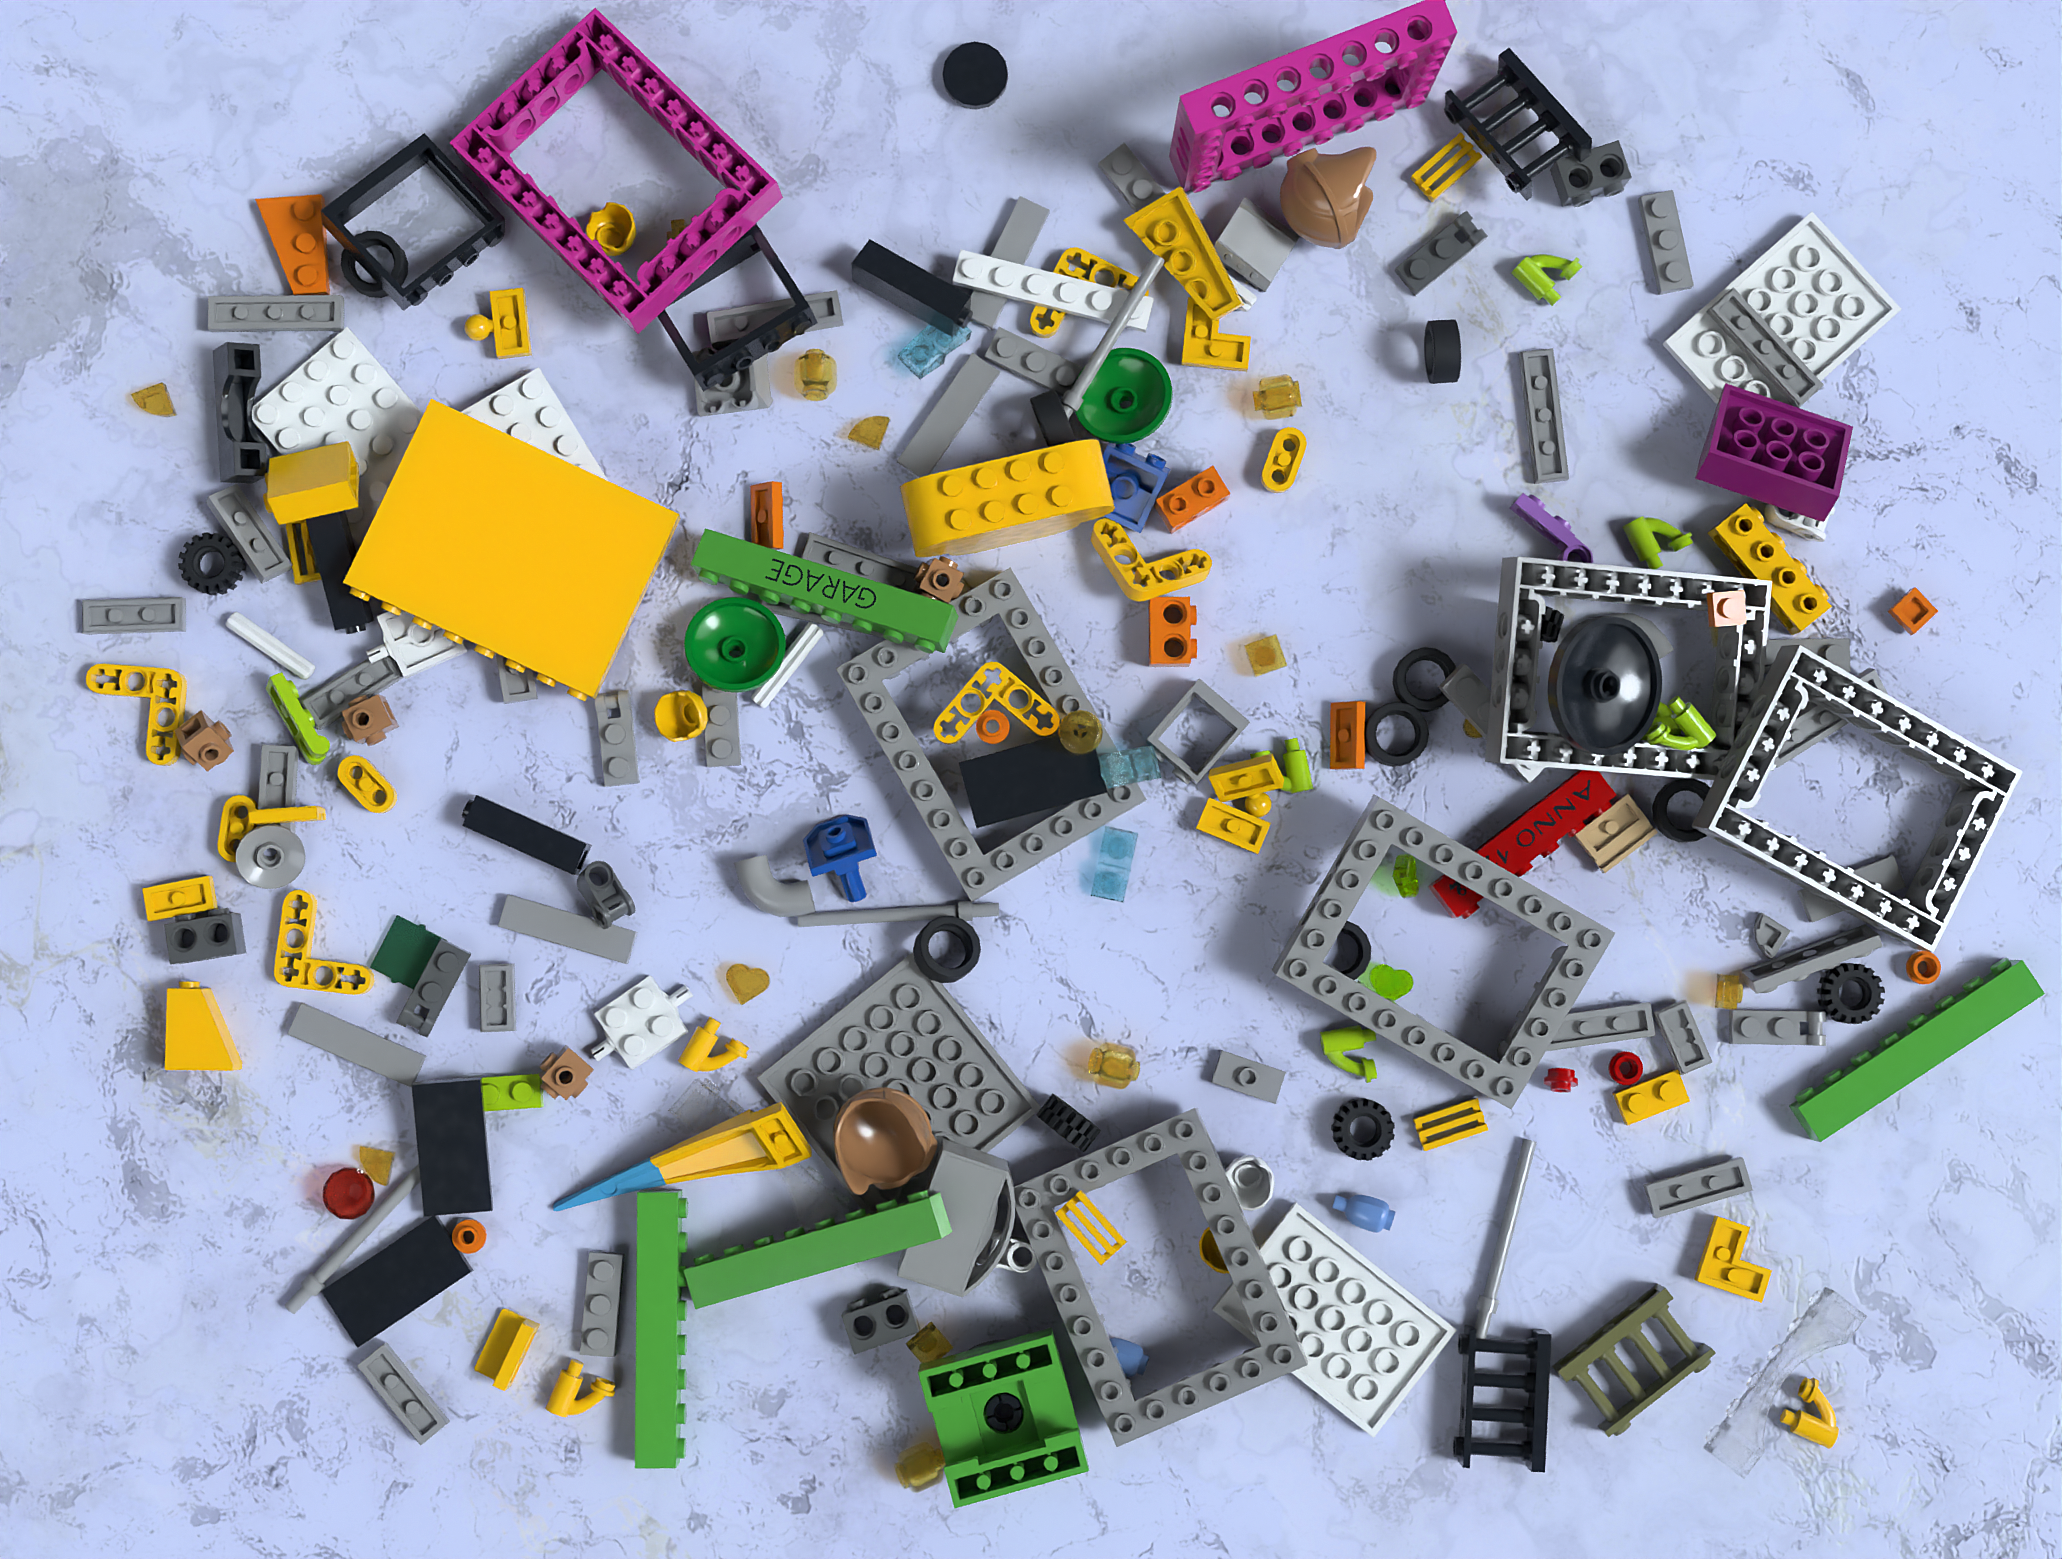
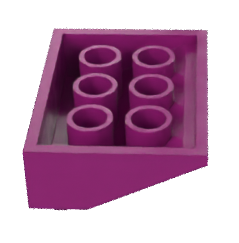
M1725 383L1700 455L1695 479L1824 523L1840 496L1853 426Z

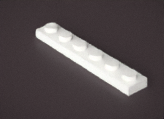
M960 250L952 280L953 285L1108 324L1113 322L1130 294L1128 291L965 250ZM1143 296L1125 328L1146 333L1154 298Z

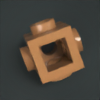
M940 556L939 560L932 558L927 563L922 562L913 578L917 581L913 591L921 594V596L948 604L950 600L953 601L959 597L964 587V584L960 582L964 573L957 570V563L946 557ZM938 575L947 578L944 587L937 584L936 578Z
M379 694L369 699L367 695L358 697L348 703L350 708L341 711L345 719L341 722L343 730L350 740L354 738L357 743H367L368 746L375 745L387 738L385 733L399 727L386 697Z
M202 710L174 730L182 747L181 752L192 765L199 763L207 772L214 766L223 763L234 752L229 740L232 734L228 728L219 720L214 723Z
M565 1045L557 1055L551 1052L540 1064L539 1067L542 1071L539 1077L544 1081L540 1087L554 1099L559 1095L565 1100L570 1096L576 1098L588 1085L585 1079L594 1069ZM567 1070L569 1072L565 1079H559L562 1071Z

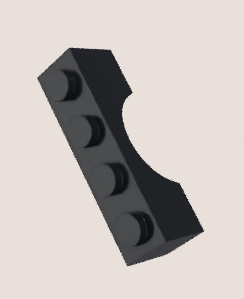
M226 342L213 350L220 482L253 484L265 478V473H267L266 443L262 442L258 437L255 423L252 420L255 392L262 377L260 344Z

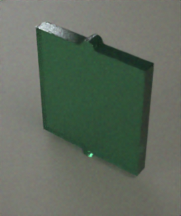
M397 915L370 968L391 978L392 983L399 982L414 989L440 938H444L427 930L424 924L417 925Z

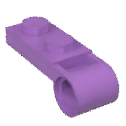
M1522 493L1510 506L1509 509L1562 551L1557 560L1567 561L1569 553H1576L1580 556L1582 563H1593L1591 550L1570 531V524L1560 516H1551L1544 510L1545 504L1532 494L1527 496Z

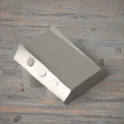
M1245 197L1216 241L1214 248L1226 270L1234 269L1245 277L1249 284L1259 287L1266 292L1300 236Z
M708 347L700 351H693L692 354L696 361L700 363L723 348L714 349ZM768 353L755 360L748 368L737 371L724 379L720 385L717 383L704 392L694 377L699 416L769 408L773 399L770 392L767 365Z

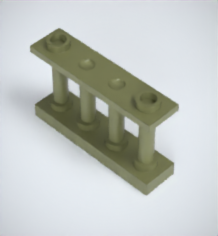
M1656 1284L1552 1366L1559 1377L1565 1382H1568L1570 1379L1572 1381L1577 1380L1606 1418L1598 1427L1608 1437L1613 1434L1618 1436L1625 1432L1631 1426L1630 1420L1693 1371L1698 1373L1704 1370L1711 1363L1710 1358L1716 1354L1710 1346L1704 1343L1698 1348L1693 1344L1668 1311V1303L1674 1298L1665 1287ZM1650 1317L1659 1320L1686 1355L1684 1359L1671 1369L1641 1332V1324ZM1624 1337L1625 1339H1631L1659 1376L1656 1381L1644 1390L1614 1352L1616 1349L1614 1345ZM1597 1358L1606 1362L1633 1398L1619 1410L1615 1409L1588 1374L1589 1368L1587 1366Z

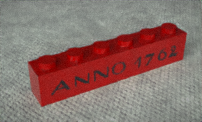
M1578 770L1479 846L1474 852L1517 877H1521L1533 867L1530 862L1538 855L1545 858L1559 848L1557 841L1567 834L1571 838L1585 828L1586 825L1583 821L1590 815L1594 814L1597 818L1611 808L1612 804L1609 801L1617 794L1599 771ZM1445 874L1428 886L1451 918H1458L1459 916H1462L1463 919L1468 918L1480 908L1477 902L1484 898L1482 895Z

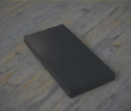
M1090 727L959 762L976 828L1108 793Z
M482 1077L413 1082L411 1086L424 1217L492 1211L493 1197Z
M437 1215L432 1216L321 1292L358 1348L474 1270L463 1253L454 1246L452 1236Z

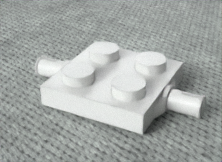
M389 611L377 616L383 630L384 644L366 650L372 664L390 655L397 662L405 679L467 652L463 642L458 644L443 637L445 630L435 625L432 626L431 630L423 628L412 622L413 615L401 611L400 616Z
M648 976L594 1013L604 1028L607 1038L593 1049H590L595 1059L600 1061V1059L615 1050L623 1057L629 1068L634 1070L689 1031L679 1017L677 1006L693 997V994L689 991L690 989L684 985L669 996L660 989L652 976Z

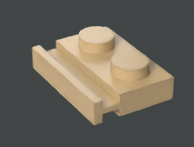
M1625 794L1612 804V807L1586 824V827L1574 835V837L1593 862L1598 865L1600 871L1606 873L1657 834L1658 831L1648 822L1649 820L1630 795Z

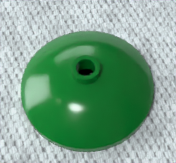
M1135 348L1112 349L1082 397L1084 401L1075 413L1086 431L1097 439L1114 444H1127L1142 440L1155 432L1169 414L1173 399L1170 377L1162 363L1145 351ZM1124 401L1132 402L1128 408L1120 407Z
M730 597L713 601L695 614L685 633L684 649L691 670L702 682L720 691L739 693L756 689L773 678L782 665L785 656L786 640L781 623L768 608L747 598ZM737 650L741 655L739 657H732L729 653Z

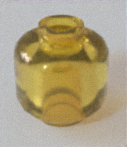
M810 349L795 360L794 387L803 398L810 401H822L827 399L836 390L837 363L832 356L825 354L821 349Z
M1288 374L1262 378L1259 381V390L1252 391L1255 411L1262 410L1266 420L1293 417L1297 413V408L1302 407L1299 382L1293 381L1292 377Z
M1076 710L1068 713L1059 724L1058 735L1061 744L1067 751L1075 755H1086L1092 753L1100 745L1103 729L1096 715L1086 710ZM1078 725H1083V726H1085L1086 728L1080 729V728L1077 727V726H1078ZM1074 729L1078 732V737L1074 735ZM1087 732V734L1081 738L1082 733Z
M1105 1042L1099 1048L1092 1050L1088 1061V1073L1092 1074L1096 1084L1122 1090L1131 1081L1137 1080L1140 1072V1062L1136 1061L1135 1052L1132 1048Z
M922 1442L899 1453L898 1463L894 1464V1468L903 1489L909 1488L913 1493H919L942 1482L943 1467L946 1463L940 1448L934 1450L928 1442Z

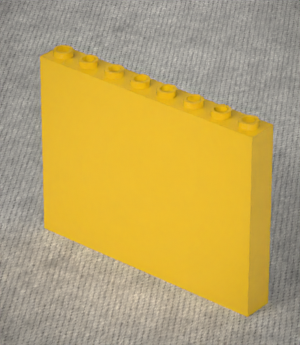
M431 399L343 583L352 587L349 593L368 602L372 596L383 601L380 608L397 616H400L401 611L407 612L414 616L412 619L413 623L428 630H431L432 626L435 625L445 630L443 637L458 644H462L464 639L476 644L474 651L493 659L496 653L507 659L506 666L521 673H524L526 668L538 673L537 680L552 687H555L556 683L559 682L569 687L567 694L585 702L588 696L596 699L681 518L678 513Z

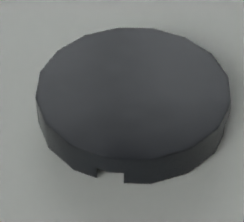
M974 41L960 45L949 54L944 63L942 76L948 95L960 106L976 110L991 106L1003 95L1007 86L1008 70L1006 61L997 49L989 44Z

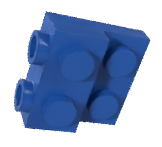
M1109 443L1103 453V460L1115 509L1104 517L1141 533L1171 469L1165 467L1166 460L1157 455L1148 453L1147 457L1135 453L1136 446L1131 443Z

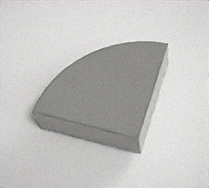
M1759 913L1754 925L1755 940L1761 952L1769 959H1773L1790 933V930L1764 913Z

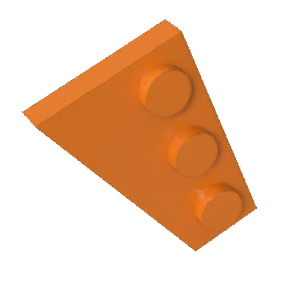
M318 194L255 199L293 294L330 295L326 228L322 225L321 210L325 207L324 197Z

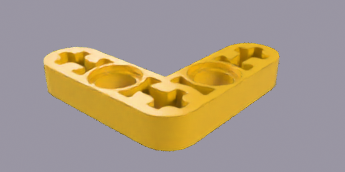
M1077 247L1065 250L1053 273L1096 283L1095 275L1099 271L1106 270L1112 273L1114 277L1113 283L1108 287L1117 288L1119 278H1123L1125 280L1122 286L1129 290L1133 289L1139 277ZM1077 256L1081 258L1080 264L1089 269L1090 263L1095 264L1090 272L1089 280L1084 278L1086 271L1076 267L1074 271H1070L1067 259L1074 260ZM1147 290L1144 296L1149 295V290ZM1036 305L1030 317L1032 332L1040 338L1052 337L1058 331L1067 313H1058L1056 310H1053L1050 318L1053 326H1046L1043 330L1039 328V321L1036 319L1037 317L1044 318L1048 308Z
M1108 518L1096 521L1091 533L1090 540L1124 594L1133 601H1146L1206 580L1212 566L1211 557L1199 549L1187 550L1146 564L1122 526ZM1124 555L1130 559L1131 563L1121 564L1114 557ZM1163 570L1170 571L1176 578L1167 580L1159 572Z
M991 661L980 667L939 715L934 723L933 730L940 742L949 745L955 744L961 740L994 700L1038 736L1047 737L1054 734L1059 727L1060 718L1057 711L1006 667L998 662ZM998 669L1001 672L999 674L1001 683L999 685L996 683L990 684L986 692L992 695L986 699L980 690L972 686L975 682H978L981 687L987 680L984 673L987 670L994 672ZM1022 690L1028 695L1029 701L1024 708L1016 709L1010 705L1009 696L1013 691ZM975 694L980 698L981 706L976 712L969 713L961 707V700L965 695ZM1034 701H1037L1041 705L1036 708V711L1043 716L1050 713L1052 715L1050 722L1053 724V727L1050 729L1043 727L1040 730L1037 728L1039 721L1035 716L1031 714L1029 720H1027L1022 715L1032 708ZM956 707L961 716L970 720L966 725L963 724L962 720L956 724L955 730L958 732L956 736L953 737L949 734L943 737L941 735L943 728L940 725L943 721L948 724L952 722L956 715L950 713V711Z
M96 664L87 671L85 678L88 688L93 692L111 696L151 698L146 755L152 763L157 765L170 766L176 763L181 754V745L174 730L184 723L187 680L184 675L167 668ZM103 672H105L107 676L119 678V684L106 682L102 688V684L97 683L96 678L97 676H102ZM139 672L145 679L144 686L138 691H132L128 685V680L132 674ZM170 676L173 681L177 682L176 688H171L169 693L170 699H176V705L160 702L161 697L168 699V689L164 688L162 684L163 681H169ZM165 708H170L175 714L174 722L168 727H163L158 721L159 713ZM157 731L173 733L172 738L165 736V746L171 748L170 754H165L163 760L162 755L156 754L157 747H162L164 737L157 736Z
M294 890L288 893L282 906L274 965L276 981L286 987L360 995L369 992L375 980L372 970L367 966L310 959L317 913V900L312 893L305 890ZM301 895L303 902L308 903V907L301 910L299 920H307L306 925L300 923L289 924L290 918L297 919L298 909L294 908L292 904L293 901H299ZM293 929H299L304 935V942L298 948L291 947L287 942L288 933ZM285 951L289 953H302V958H294L293 968L298 969L299 974L298 976H292L291 981H289V975L283 973L284 968L290 967L292 957H285ZM322 966L329 967L333 972V979L326 986L319 984L316 980V972ZM340 967L344 968L342 975L348 976L356 975L359 970L360 976L366 980L365 984H359L358 989H355V983L341 981L342 988H338L341 980Z

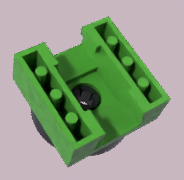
M1052 1328L1008 1340L984 1342L965 1352L920 1364L918 1375L928 1412H932L946 1465L943 1468L954 1509L1089 1471L1087 1455ZM1000 1400H1002V1403L1010 1404L1014 1409L1010 1417L1001 1418L996 1415L994 1409L1000 1404Z

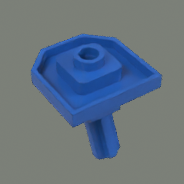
M847 814L817 824L803 839L812 877L835 870L836 875L840 876L848 901L858 902L864 899L867 893L859 872V862L877 856L867 819Z

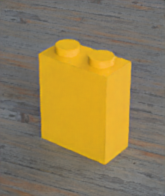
M349 441L269 459V472L265 473L267 493L263 494V499L267 512L274 514L278 525L358 507L359 465Z

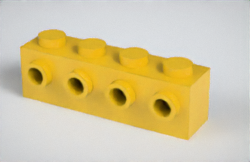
M1745 503L1707 534L1744 578L1772 581L1770 610L1791 635L1797 634L1832 607L1827 601L1829 597L1820 585L1813 584L1805 575L1807 574L1805 566L1798 559H1792L1784 549L1786 545L1782 538L1774 532L1771 533L1763 524L1764 518L1756 508L1749 507Z

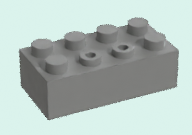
M943 1139L925 1190H927L928 1195L940 1192L952 1232L942 1239L903 1249L898 1262L897 1276L964 1297L989 1276L1006 1250L1015 1219L1014 1185L1007 1160ZM1000 1195H1006L1008 1197V1210L1002 1235L984 1264L978 1265L975 1261L987 1245L995 1226L998 1198Z

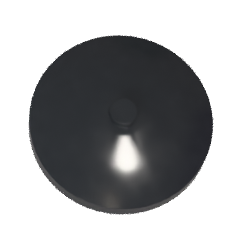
M1593 617L1579 623L1561 641L1550 666L1547 692L1553 721L1563 738L1574 748L1588 754L1615 755L1633 747L1649 730L1660 704L1662 671L1657 651L1651 639L1635 623L1620 617Z

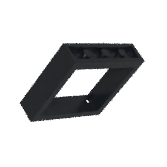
M425 133L321 210L322 225L403 311L411 305L417 306L422 303L430 290L437 285L441 287L448 283L456 270L461 266H470L476 261L482 250L487 246H496L505 235V218ZM427 164L485 226L405 288H402L344 225L423 165Z
M757 223L671 304L762 251L794 301L795 306L700 363L694 358L665 309L657 316L703 392L717 383L720 385L727 377L739 370L748 368L755 360L767 353L778 350L782 344L797 335L804 334L805 330L818 323L809 304Z

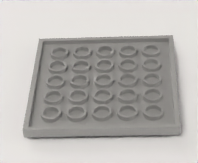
M913 952L757 1077L775 1102H782L807 1142L859 1207L865 1208L866 1214L877 1211L876 1205L896 1199L897 1204L908 1202V1195L925 1190L943 1139L987 1153L1042 1108L944 985L930 980L919 970L915 963ZM871 1088H893L910 1095L926 1112L932 1134L938 1142L931 1163L926 1170L916 1174L910 1181L900 1187L879 1189L874 1184H870L864 1194L852 1193L839 1169L833 1140L834 1122L840 1108L853 1095Z

